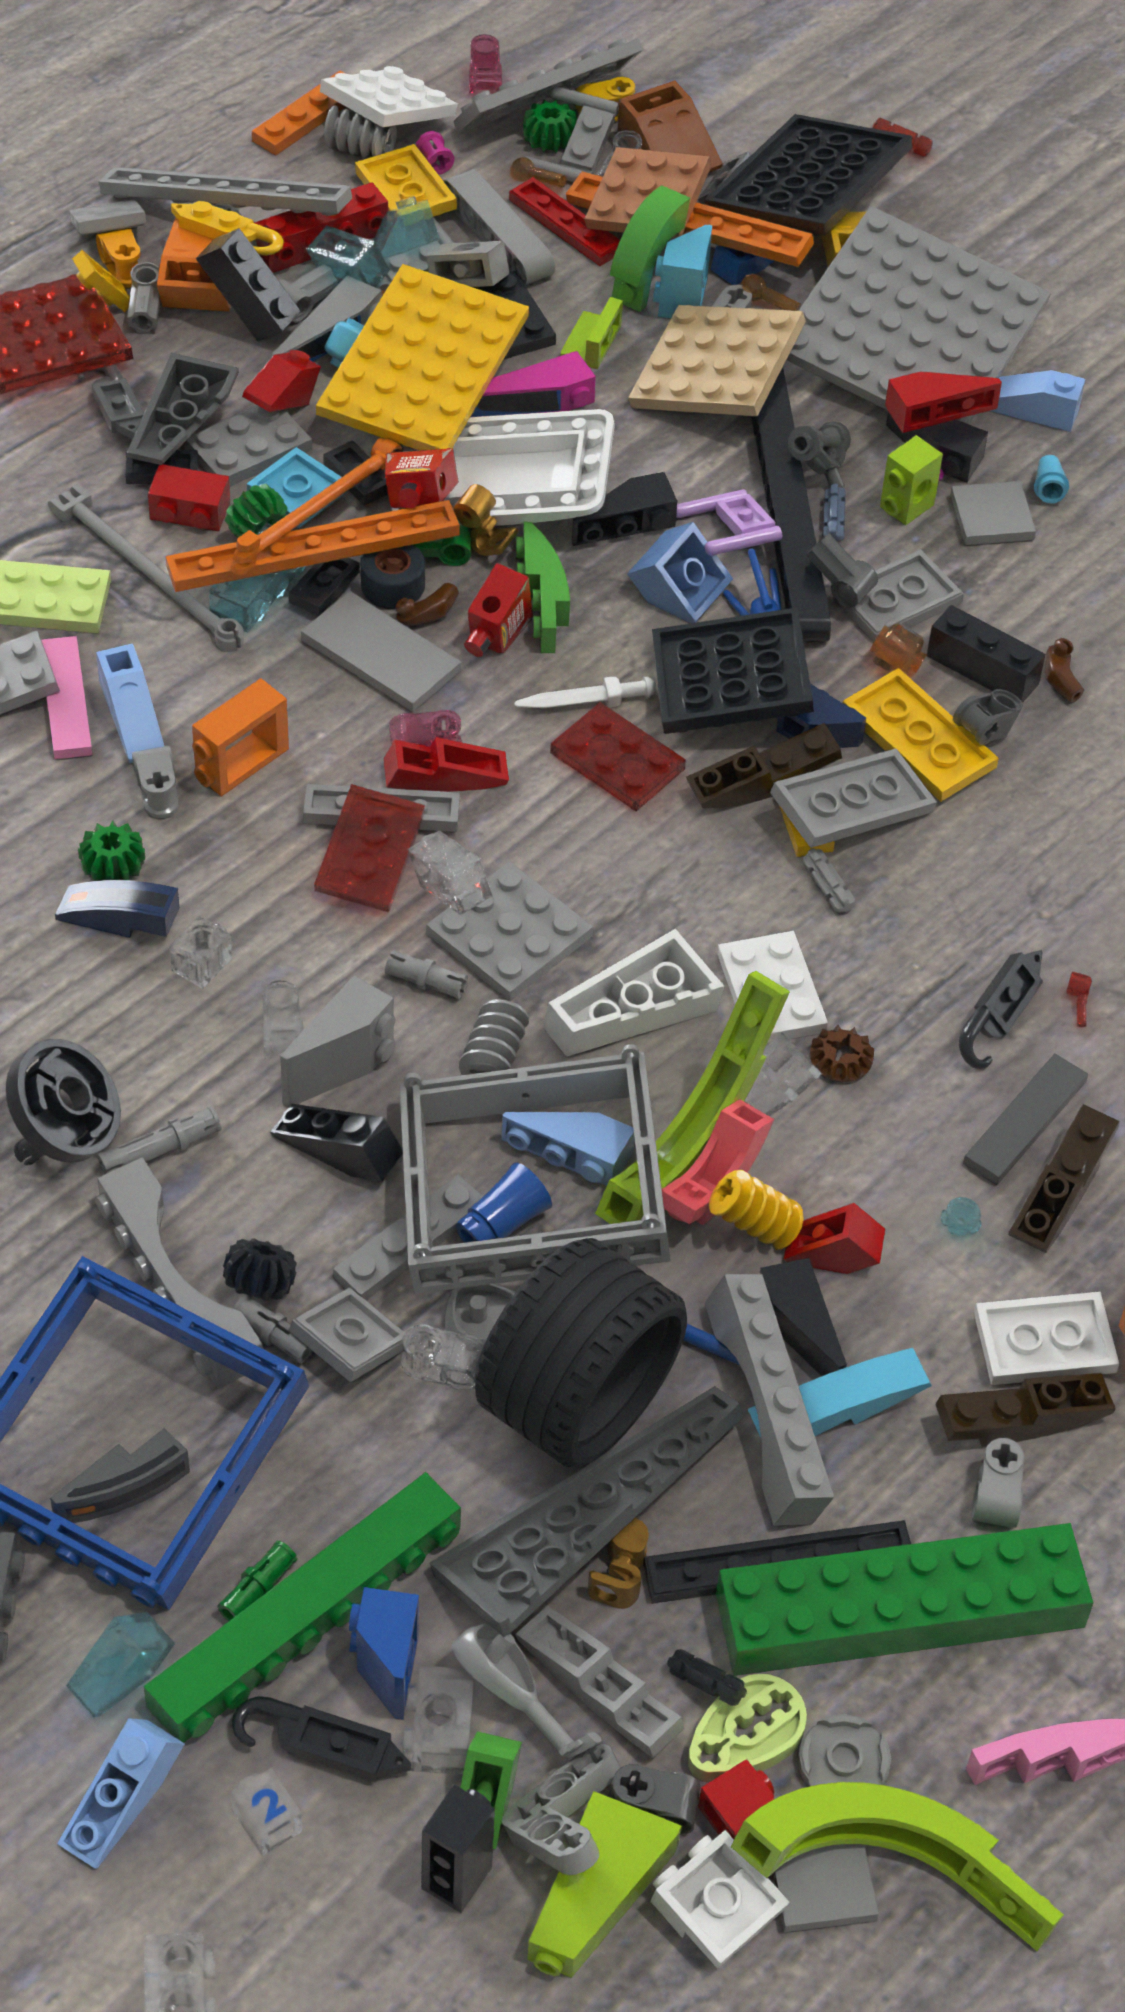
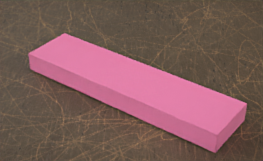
M77 636L44 639L42 643L60 689L59 692L47 696L54 759L91 756L92 746Z

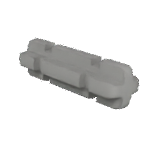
M810 849L808 854L803 857V864L809 872H812V877L826 898H829V902L838 913L849 912L851 907L856 904V899L849 889L845 890L847 888L846 884L833 865L829 863L824 852L821 849Z

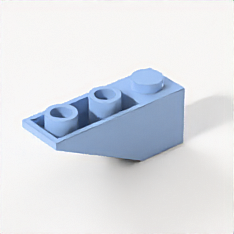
M133 644L96 652L99 683L128 761L133 763L132 752L164 747L144 672Z
M505 1112L502 1116L503 1141L508 1142L510 1146L517 1150H526L540 1156L551 1165L562 1166L581 1174L586 1180L593 1183H601L607 1186L610 1179L622 1172L634 1152L635 1137L633 1127L599 1112Z
M128 1718L57 1844L97 1869L160 1788L185 1743L148 1720Z

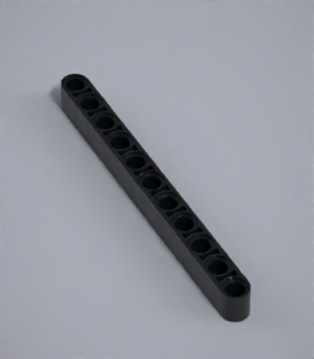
M782 367L758 416H751L768 515L775 521V526H779L782 531V540L774 541L773 543L785 609L798 607L803 642L829 641L831 636L830 612L822 572L806 556L817 543L802 464L800 460L792 456L788 447L789 435L795 427L784 368Z

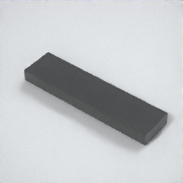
M1054 1053L964 1157L963 1164L998 1185L1087 1081L1088 1073Z

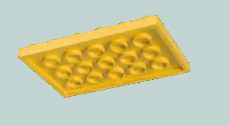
M402 264L317 402L316 415L384 439L390 438L398 444L419 451L453 448L527 320L529 306Z

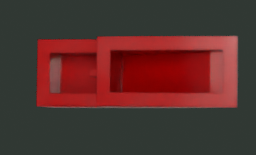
M435 737L431 746L395 739L383 758L387 788L453 792L494 788L507 785L509 781L505 751Z

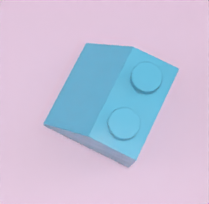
M704 225L667 242L664 256L658 255L655 276H660L661 282L656 281L653 302L659 303L658 317L671 319L678 305L702 306L708 279L712 225Z

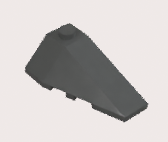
M171 353L127 451V457L162 465L229 397L238 376L239 368Z

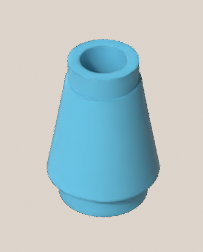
M1045 455L1038 463L1034 492L1043 502L1057 503L1067 494L1069 481L1059 459L1054 455Z

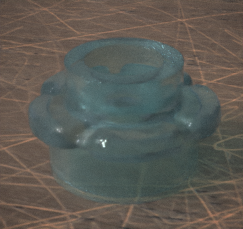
M958 1197L951 1200L947 1205V1209L942 1211L941 1222L944 1226L948 1227V1231L951 1234L963 1237L968 1233L975 1234L980 1229L982 1224L981 1220H979L981 1212L979 1206L973 1200L966 1197ZM958 1218H963L965 1221H959Z

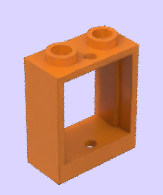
M262 678L192 725V748L195 759L194 773L200 784L206 788L210 787L222 797L289 750L287 698ZM252 730V733L250 735H248L247 737L239 741L237 744L226 750L227 746H229L234 741H236L237 739L245 735L247 732Z

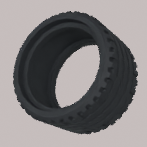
M585 1238L570 1242L547 1257L528 1276L495 1322L482 1348L475 1370L474 1383L477 1402L481 1407L495 1417L497 1416L499 1420L531 1441L563 1466L576 1467L591 1463L611 1449L628 1432L648 1407L665 1381L685 1337L687 1328L685 1302L679 1295L647 1275L634 1264L629 1263L627 1259L614 1252L599 1240Z

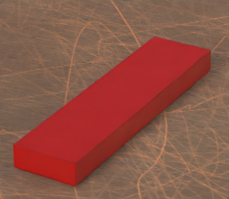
M534 177L509 191V201L598 266H602L614 258L620 239L606 230L587 229L585 223L586 215Z

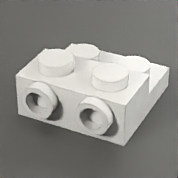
M726 1830L714 1840L708 1835L701 1839L687 1854L691 1860L679 1870L674 1865L666 1869L654 1881L653 1886L656 1890L650 1901L682 1938L687 1934L717 1969L781 1914L790 1903L769 1878H765L731 1848L734 1839Z

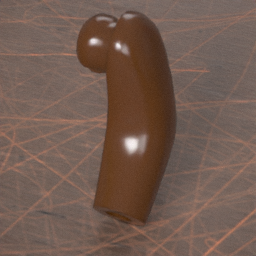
M444 583L433 594L415 603L410 598L400 599L395 607L398 622L406 626H415L443 618L459 595L458 588L454 584Z
M1059 638L1055 641L1054 645L1049 646L1047 649L1045 677L1047 682L1070 703H1074L1082 696L1084 688L1070 669L1071 653L1074 650L1073 644L1065 638Z

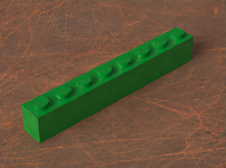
M427 1472L423 1473L144 1685L146 1707L172 1736L183 1743L191 1737L198 1738L211 1728L215 1718L228 1708L230 1710L236 1709L248 1699L251 1691L263 1681L270 1682L277 1678L284 1671L286 1664L299 1653L304 1655L312 1651L319 1644L322 1636L334 1626L342 1627L350 1620L353 1603L361 1604L364 1587L388 1590L391 1583L404 1572L409 1574L419 1568L424 1562L426 1555L438 1546L445 1547L450 1544L460 1531L461 1507Z

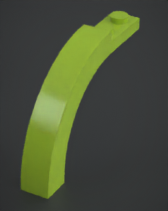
M758 971L748 974L719 1043L703 1075L679 1113L656 1140L662 1189L684 1175L698 1159L713 1132L721 1110L739 1099L745 1101L767 1058L763 1055V1051L790 991ZM637 1161L622 1173L610 1179L595 1214L609 1224L638 1221L644 1216Z
M837 1782L818 1784L792 1791L765 1804L745 1819L731 1845L732 1849L765 1878H768L779 1867L794 1857L825 1846L863 1844L901 1852L947 1875L1036 1951L1048 1940L1064 1916L1047 1898L1040 1895L1015 1874L1008 1865L1002 1863L992 1854L999 1840L961 1813L935 1800L891 1786L862 1782Z

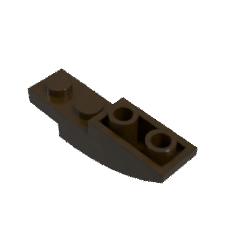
M823 723L760 753L755 745L686 776V779L702 808L732 807L773 797L770 792L774 782L816 771L842 759V753L826 724Z
M1081 1105L1049 1165H1045L1009 1231V1236L1044 1253L1048 1252L1071 1218L1100 1167V1161L1117 1132L1120 1121L1089 1106Z
M1102 1373L1024 1379L1018 1389L940 1395L935 1404L948 1441L979 1439L982 1447H987L991 1441L998 1438H1008L1015 1442L1053 1435L1094 1422L1113 1414L1116 1410Z

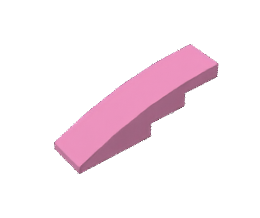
M1101 1719L1062 1723L1014 1734L972 1749L966 1771L974 1785H977L1016 1768L1022 1781L1027 1783L1065 1766L1074 1782L1125 1760V1719Z

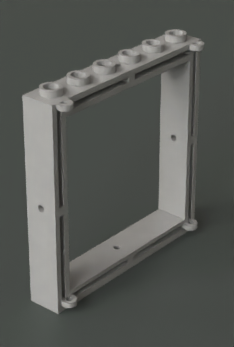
M628 1044L622 1048V1055L422 1080L418 1073H408L405 1075L404 1083H399L408 1265L415 1294L526 1280L556 1250L570 1242L585 1238L599 1240L635 1266L671 1261L644 1052H639L636 1045ZM630 1097L644 1214L641 1220L432 1246L426 1123Z

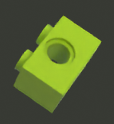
M916 435L887 455L880 508L904 525H907L934 506L943 454Z

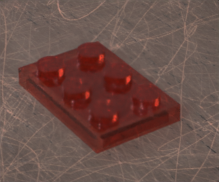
M601 702L551 742L550 748L552 755L636 812L683 772L686 764V759Z
M351 784L314 883L315 891L390 912L425 814V805Z

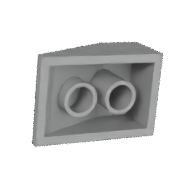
M353 976L280 1055L282 1104L290 1107L292 1103L299 1104L365 1076L371 1073L380 1062H386L391 1057L396 1046L394 1041V1025L396 1021L394 1017V998L360 978Z

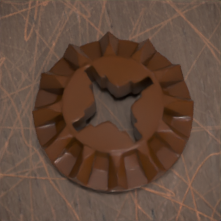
M837 1025L830 1031L822 1029L820 1035L817 1038H813L810 1048V1060L813 1067L822 1076L834 1081L849 1082L857 1080L869 1072L874 1061V1048L869 1044L868 1035L860 1036L857 1034L855 1027L849 1031L842 1030ZM842 1046H848V1053H845L843 1057L836 1061V1050H840Z

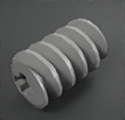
M332 106L330 108L324 127V141L329 149L338 148L340 152L346 153L349 151L353 156L362 155L364 159L390 152L395 146L397 139L396 125L390 126L389 130L386 131V127H381L378 124L375 128L374 122L366 119L364 124H362V115L358 113L354 115L351 121L349 110H343L340 117H338V107Z
M501 999L490 1000L482 1005L478 1012V1018L474 1022L473 1030L469 1035V1041L465 1045L464 1054L459 1060L461 1075L511 1069V1064L516 1059V1052L520 1048V1040L524 1037L525 1028L529 1024V1016L520 1005Z

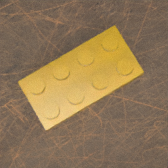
M899 668L843 700V704L854 708L866 717L864 732L885 751L896 748L927 790L940 802L997 768L999 758L985 745H980L975 740V736L964 726L956 725L953 722V716Z

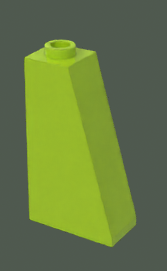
M593 1791L579 1824L590 1831L599 1849V1858L591 1868L582 1873L567 1875L560 1871L558 1872L529 1939L527 1960L533 1962L534 1966L545 1974L559 1976L561 1973L572 1978L676 1853L679 1845L681 1825Z

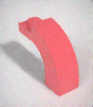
M741 1099L721 1110L713 1132L698 1159L684 1175L662 1189L664 1209L667 1210L668 1214L672 1218L688 1224L697 1221L704 1225L715 1215L710 1212L709 1200L714 1188L725 1175L734 1170H743L748 1173L765 1142L774 1119Z

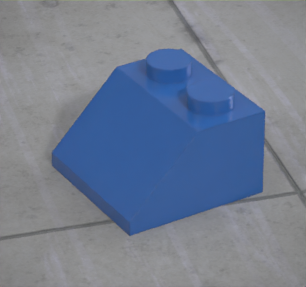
M364 1587L361 1604L353 1603L351 1609L349 1631H352L349 1652L357 1653V1671L395 1719L404 1720L419 1638V1595Z

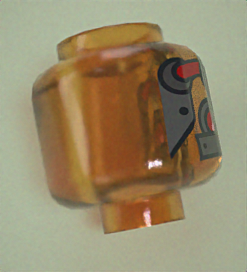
M894 623L890 628L884 625L869 650L874 653L873 663L888 673L899 668L905 674L909 670L916 674L927 654L921 651L924 645L923 637L900 623Z

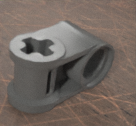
M996 689L993 692L970 696L964 700L956 709L953 715V722L958 726H965L975 735V740L980 745H985L991 741L1007 737L1023 704L1013 693Z
M628 1764L621 1767L615 1773L608 1797L681 1825L680 1834H687L694 1830L701 1785L696 1778L684 1773L665 1772L642 1767L638 1764ZM632 1776H636L635 1781H630ZM627 1790L634 1791V1797L628 1796Z

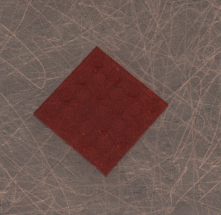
M73 274L64 279L39 283L33 287L17 291H7L0 295V394L133 359L131 345L105 301L97 294V290L94 287L88 290L79 281L76 274Z

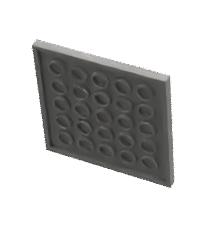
M870 206L799 309V311H803L806 322L787 361L887 410L885 407L889 379L920 371L999 378L1045 308L1051 292ZM975 415L956 420L970 424Z

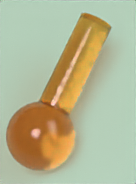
M526 157L517 158L510 167L511 177L520 182H525L534 177L541 183L563 188L566 185L567 178L565 175L537 168Z
M757 274L747 275L740 283L743 291L752 293L753 302L762 299L782 310L799 311L801 303L768 288L765 280Z

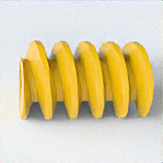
M734 1170L725 1175L714 1188L709 1200V1209L712 1214L722 1216L724 1221L730 1224L734 1223L735 1227L742 1231L746 1230L747 1234L754 1238L758 1237L759 1241L764 1244H772L775 1250L783 1249L790 1245L802 1229L804 1217L800 1204L743 1170Z

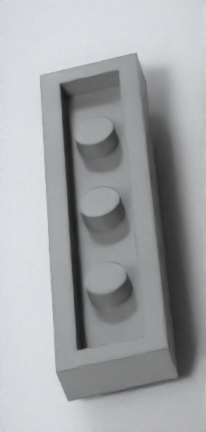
M307 784L303 819L304 823L457 832L460 793Z
M459 1174L430 1195L433 1247L440 1245L457 1232L455 1224L468 1214L467 1211L472 1205L483 1197ZM406 1214L333 1268V1278L345 1289L350 1287L363 1299L367 1300L407 1270L409 1265Z

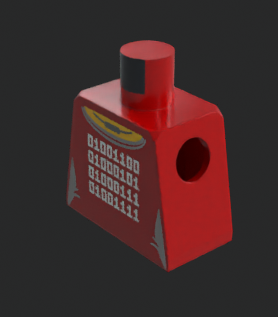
M453 448L387 453L385 479L390 506L392 508L411 509L420 505L444 501L459 482Z
M496 563L468 609L470 636L465 641L464 647L469 653L476 657H482L487 649L499 654L505 653L533 618L528 576Z

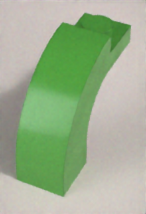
M661 185L641 203L632 216L620 239L610 270V275L615 277L612 297L623 300V305L638 312L647 307L657 257L661 254L667 242L685 228L690 197Z

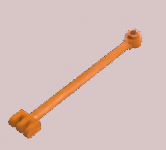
M379 438L371 449L370 454L372 457L259 535L249 530L240 536L236 542L237 549L234 551L231 572L236 575H243L255 567L259 552L378 469H385L386 454L397 452L395 449L401 451L402 446L390 438Z

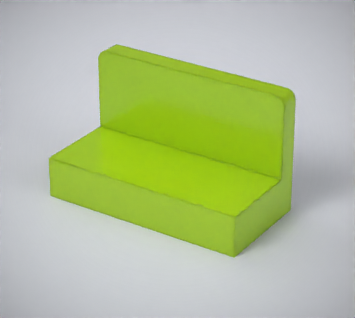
M610 297L600 315L583 311L565 342L560 356L577 351L588 367L598 369L621 328L623 300Z

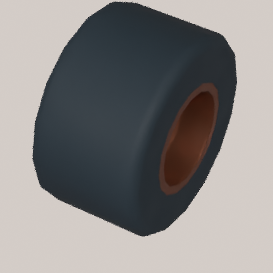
M408 545L362 555L360 559L361 591L366 599L373 604L390 609L395 608L397 602L402 598H410L415 602L422 596L425 590V557L416 546Z

